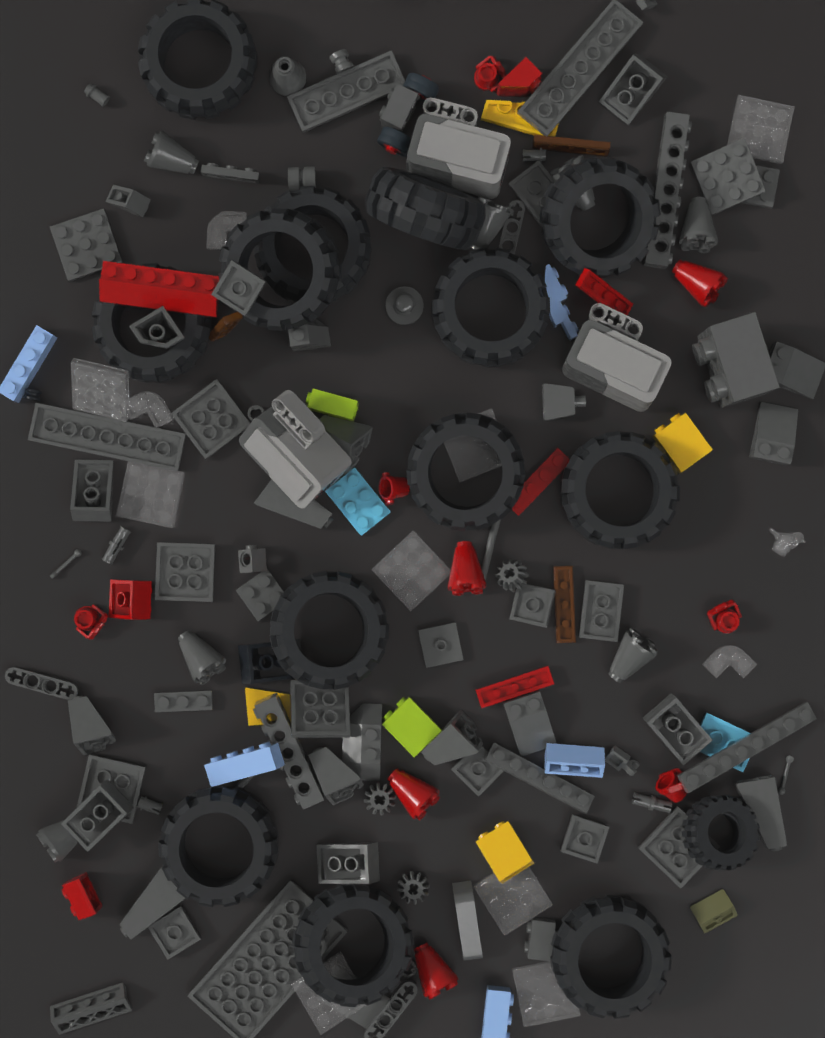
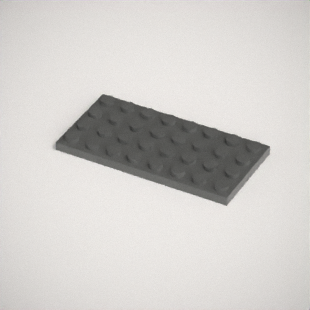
M291 879L188 994V997L233 1038H254L304 982L294 961L293 932L297 929L298 918L305 906L308 907L314 899ZM335 918L329 922L321 938L320 953L322 960L348 932Z

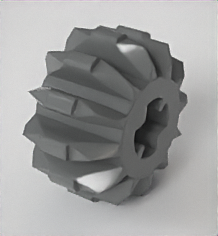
M510 559L509 563L503 561L502 568L497 567L500 573L495 574L499 579L497 583L505 591L509 589L511 592H515L516 587L522 590L521 584H527L524 578L529 577V574L525 572L527 567L522 565L521 561L517 560L515 562V560Z
M377 782V789L370 785L369 788L372 792L365 791V795L370 797L364 799V803H370L366 809L370 810L374 807L372 812L374 815L377 809L380 810V815L382 816L384 814L383 809L390 813L391 809L389 806L395 807V803L391 800L396 799V795H389L394 790L392 788L386 790L387 783L383 785V788H380V782ZM376 795H379L380 797H381V796H384V798H383V801H384V802H383V803H382L381 801L376 802V801H375V800L377 799V796H376Z
M410 871V877L404 873V880L399 879L398 881L402 886L397 887V891L403 892L400 894L401 899L407 896V904L413 899V903L416 905L417 898L423 902L424 897L422 895H429V892L425 889L430 888V884L425 883L427 881L426 876L420 879L421 872L414 876V872ZM414 884L415 886L417 884V891L413 892V889L410 891V885Z

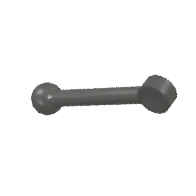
M76 549L74 554L54 571L50 577L53 579L72 560L81 556V550Z
M791 755L786 756L787 764L781 787L778 789V793L781 795L785 794V784L790 764L794 761Z

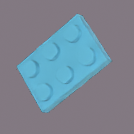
M353 468L325 491L361 536L391 513L356 468Z
M706 712L700 726L713 741L700 752L712 756L750 733ZM749 759L733 768L743 772Z

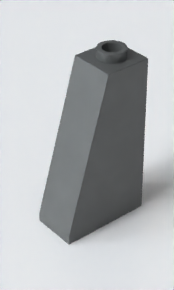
M272 479L254 502L257 506L320 529L323 527L328 528L333 521V518H331L333 513L315 500L307 507L299 508Z
M767 775L733 781L743 804H748L751 807L749 811L754 812L757 817L754 820L756 823H759L760 829H757V832L760 834L764 846L767 849H771V851L782 850V847L787 846L775 777Z
M162 867L119 924L122 934L131 940L185 899L176 891L177 887L173 882L167 880Z

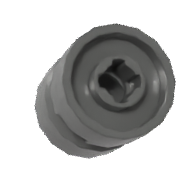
M307 166L303 170L299 167H288L289 192L299 190L300 186L315 185L316 188L315 166Z

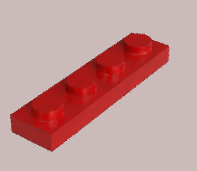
M584 268L575 284L598 303L604 304L625 315L629 314L633 306L631 301L589 269Z
M559 448L524 482L519 500L512 508V511L517 516L567 466L570 459Z
M545 666L476 689L475 691L481 708H485L554 685L549 666Z

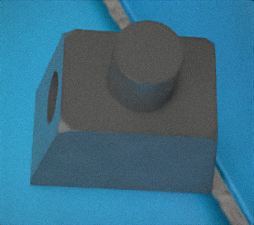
M546 383L542 385L543 422L574 416L575 407H586V396H575L574 387Z

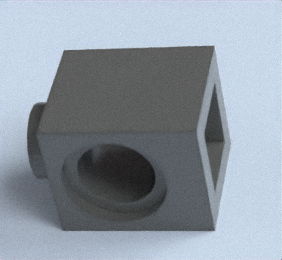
M248 545L246 550H238L240 573L267 571L265 548L257 549V545Z

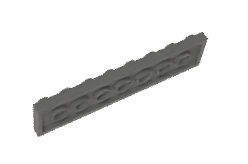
M612 0L523 104L517 114L547 137L644 22L617 0Z
M35 403L28 440L177 472H179L186 434L40 403Z

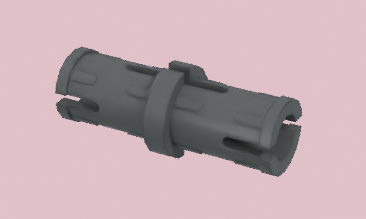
M120 526L114 539L110 540V546L101 559L112 565L119 551L123 550V545L131 531Z
M634 792L633 797L640 799V801L632 799L633 805L647 807L651 811L655 809L670 814L671 809L664 807V805L672 807V801L657 799L653 795L650 797Z

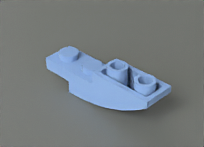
M550 264L545 267L543 279L547 285L548 297H550L549 317L554 328L561 325L569 341L577 338L579 329L574 321H570L568 317L570 312L567 306L562 305V302L567 299L566 295L568 292L564 284L560 285L557 279L559 274L555 267L551 268Z

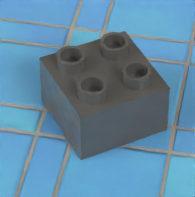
M756 312L712 325L697 336L698 343L692 344L693 354L698 366L706 364L709 371L710 379L704 381L708 400L710 403L718 401L720 409L765 395L780 388Z

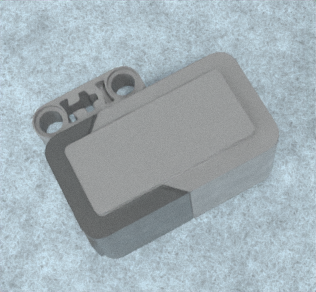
M428 98L423 103V114L418 117L407 154L406 170L461 192L494 199L500 193L509 160L511 141L505 134L476 127L478 114L475 109L436 98ZM435 107L437 110L429 112L427 108ZM471 116L474 120L467 122L464 118Z
M594 304L588 315L589 320L582 325L562 367L563 374L567 378L639 412H644L656 398L671 367V359L667 355L638 342L643 330V326L638 320L604 304ZM593 311H601L603 317H595ZM609 315L607 322L604 321L606 316ZM615 319L618 320L617 325H613ZM635 327L638 333L631 334L628 328Z
M286 390L272 401V406L256 417L239 438L242 448L299 508L307 507L332 486L352 464L349 455L325 431L322 422L291 390Z

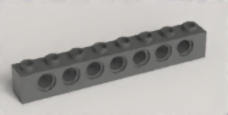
M666 112L664 116L653 194L659 200L661 215L657 217L656 225H665L667 232L661 233L658 231L656 240L651 239L646 248L649 252L643 261V266L666 269L668 264H672L673 253H670L671 245L674 246L676 239L673 229L678 224L676 208H679L681 203V197L678 194L679 189H682L684 183L681 173L682 170H685L687 159H684V152H687L689 147V140H686L687 133H690L692 121H689L690 115ZM672 131H678L681 138H674ZM669 150H676L678 157L670 156ZM672 168L675 171V176H669L666 169ZM664 187H670L673 194H665ZM661 206L669 207L670 213L664 214L661 211ZM657 243L664 245L665 250L663 252L656 250L655 245Z

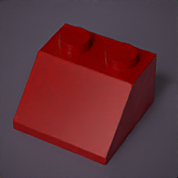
M525 57L498 83L496 94L498 96L526 97L529 93L533 94L541 83L542 73Z
M110 580L109 618L150 619L152 610V581Z
M87 872L66 881L62 885V893L65 899H69L71 903L70 910L74 917L77 916L78 920L97 914L103 907Z

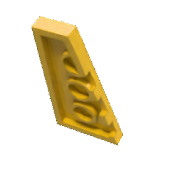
M486 100L481 116L482 121L533 136L543 135L517 114L525 102L515 103L511 101ZM558 125L548 136H556Z
M245 687L248 726L263 725L261 719H257L254 714V705L256 701L274 693H278L291 721L290 694ZM274 713L267 715L270 721L277 720V716Z

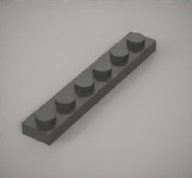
M492 743L484 761L584 814L588 812L595 797L554 774H545V769L496 743Z

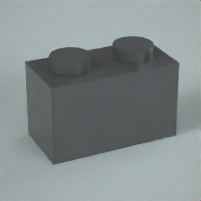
M532 916L531 922H527L526 933H529V940L525 941L524 952L527 953L528 959L551 962L550 956H552L553 949L551 942L556 926L554 919Z

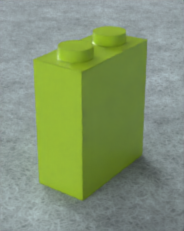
M312 389V393L308 392L305 402L311 411L353 422L359 406L357 400L317 389Z
M409 696L407 699L403 697L396 704L398 706L393 712L389 710L382 717L384 720L382 725L415 757L442 729Z

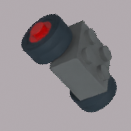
M409 73L403 86L397 84L395 89L391 88L387 97L389 99L387 106L383 105L379 114V121H381V128L383 129L377 139L378 144L391 154L407 157L411 138L404 134L418 105V100L424 102L428 98H436L439 86L424 75Z

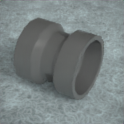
M347 49L336 51L329 57L331 62L335 64L337 74L354 67L352 61L348 59Z

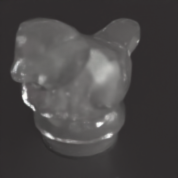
M772 528L769 530L776 540L773 543L772 550L785 557L790 552V549H794L799 543H805L804 536L800 532L780 533Z

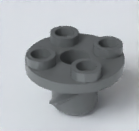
M398 287L386 299V312L389 318L397 324H412L422 315L424 309L423 299L419 292L411 287Z

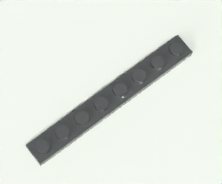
M804 702L677 776L685 792L690 793L817 718L809 703Z

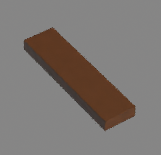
M534 135L532 148L608 156L611 142Z
M237 311L223 317L210 332V341L213 342L227 336L239 323L243 315Z
M554 566L556 643H575L573 566Z

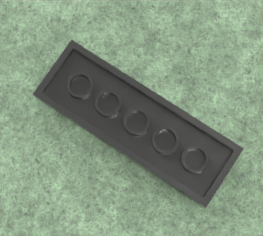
M391 50L287 96V99L302 133L388 96L391 88L395 89L397 84L403 86L405 79Z

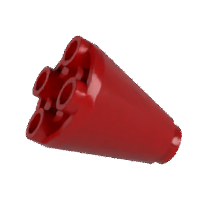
M681 259L672 270L678 281L703 307H708L710 303H714L718 299L720 294L717 292L721 287L725 286L729 279L722 272L686 260L682 261Z
M470 541L458 542L450 571L448 590L452 591L454 596L464 595V592H471L474 595L482 594L483 589L486 588V581L475 548Z
M398 768L387 779L413 819L417 818L419 821L423 819L427 814L426 809L430 805L434 806L440 799L439 790L436 787L403 770L400 771Z
M428 942L414 949L425 998L428 997L431 1000L440 995V990L443 988L448 991L458 985V976L435 949L429 946Z

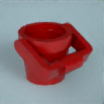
M488 56L476 65L477 70L474 74V82L479 89L494 92L498 87L499 75L504 78L506 70L495 56Z
M389 472L382 473L379 481V493L382 499L385 500L386 506L393 505V499L409 494L410 487L407 483V478L389 476Z
M734 600L723 602L707 612L714 631L718 630L722 633L734 632L739 626V618L742 617ZM734 606L735 611L728 608Z
M95 604L79 608L74 616V622L77 626L76 630L90 640L95 638L108 619V615ZM92 630V631L89 633V635H88L86 632H84V631Z
M676 768L662 773L656 782V791L674 803L680 802L687 794L677 776L682 771Z

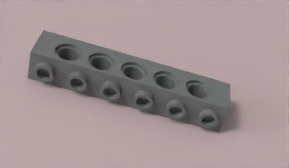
M278 693L256 701L255 708L253 709L257 719H261L263 726H261L265 736H269L270 744H279L285 763L280 769L282 771L285 770L288 776L286 781L289 788L293 787L296 793L294 798L297 805H301L304 810L324 801L325 795L299 738H291V721ZM274 713L277 716V720L270 721L267 715ZM283 731L285 733V737L278 738L276 737L275 732ZM290 748L293 750V754L286 755L283 750ZM298 765L302 770L296 773L292 771L291 767ZM305 782L310 787L307 790H303L299 784Z

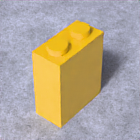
M678 413L670 419L671 423L665 426L662 424L654 430L656 434L652 436L656 443L666 451L665 454L670 461L674 462L678 473H682L713 450L686 413L682 415Z
M509 821L498 823L494 827L495 830L490 833L488 831L484 832L478 837L479 840L476 841L479 849L502 884L535 864Z

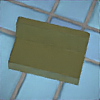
M724 889L690 907L704 934L738 916L734 905Z

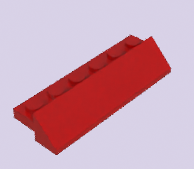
M103 261L101 279H99L100 302L150 309H158L163 306L166 311L217 318L219 299L211 294L219 282V276Z

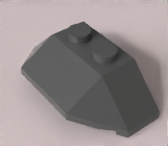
M363 703L350 715V738H343L342 762L354 771L361 780L380 781L382 704Z

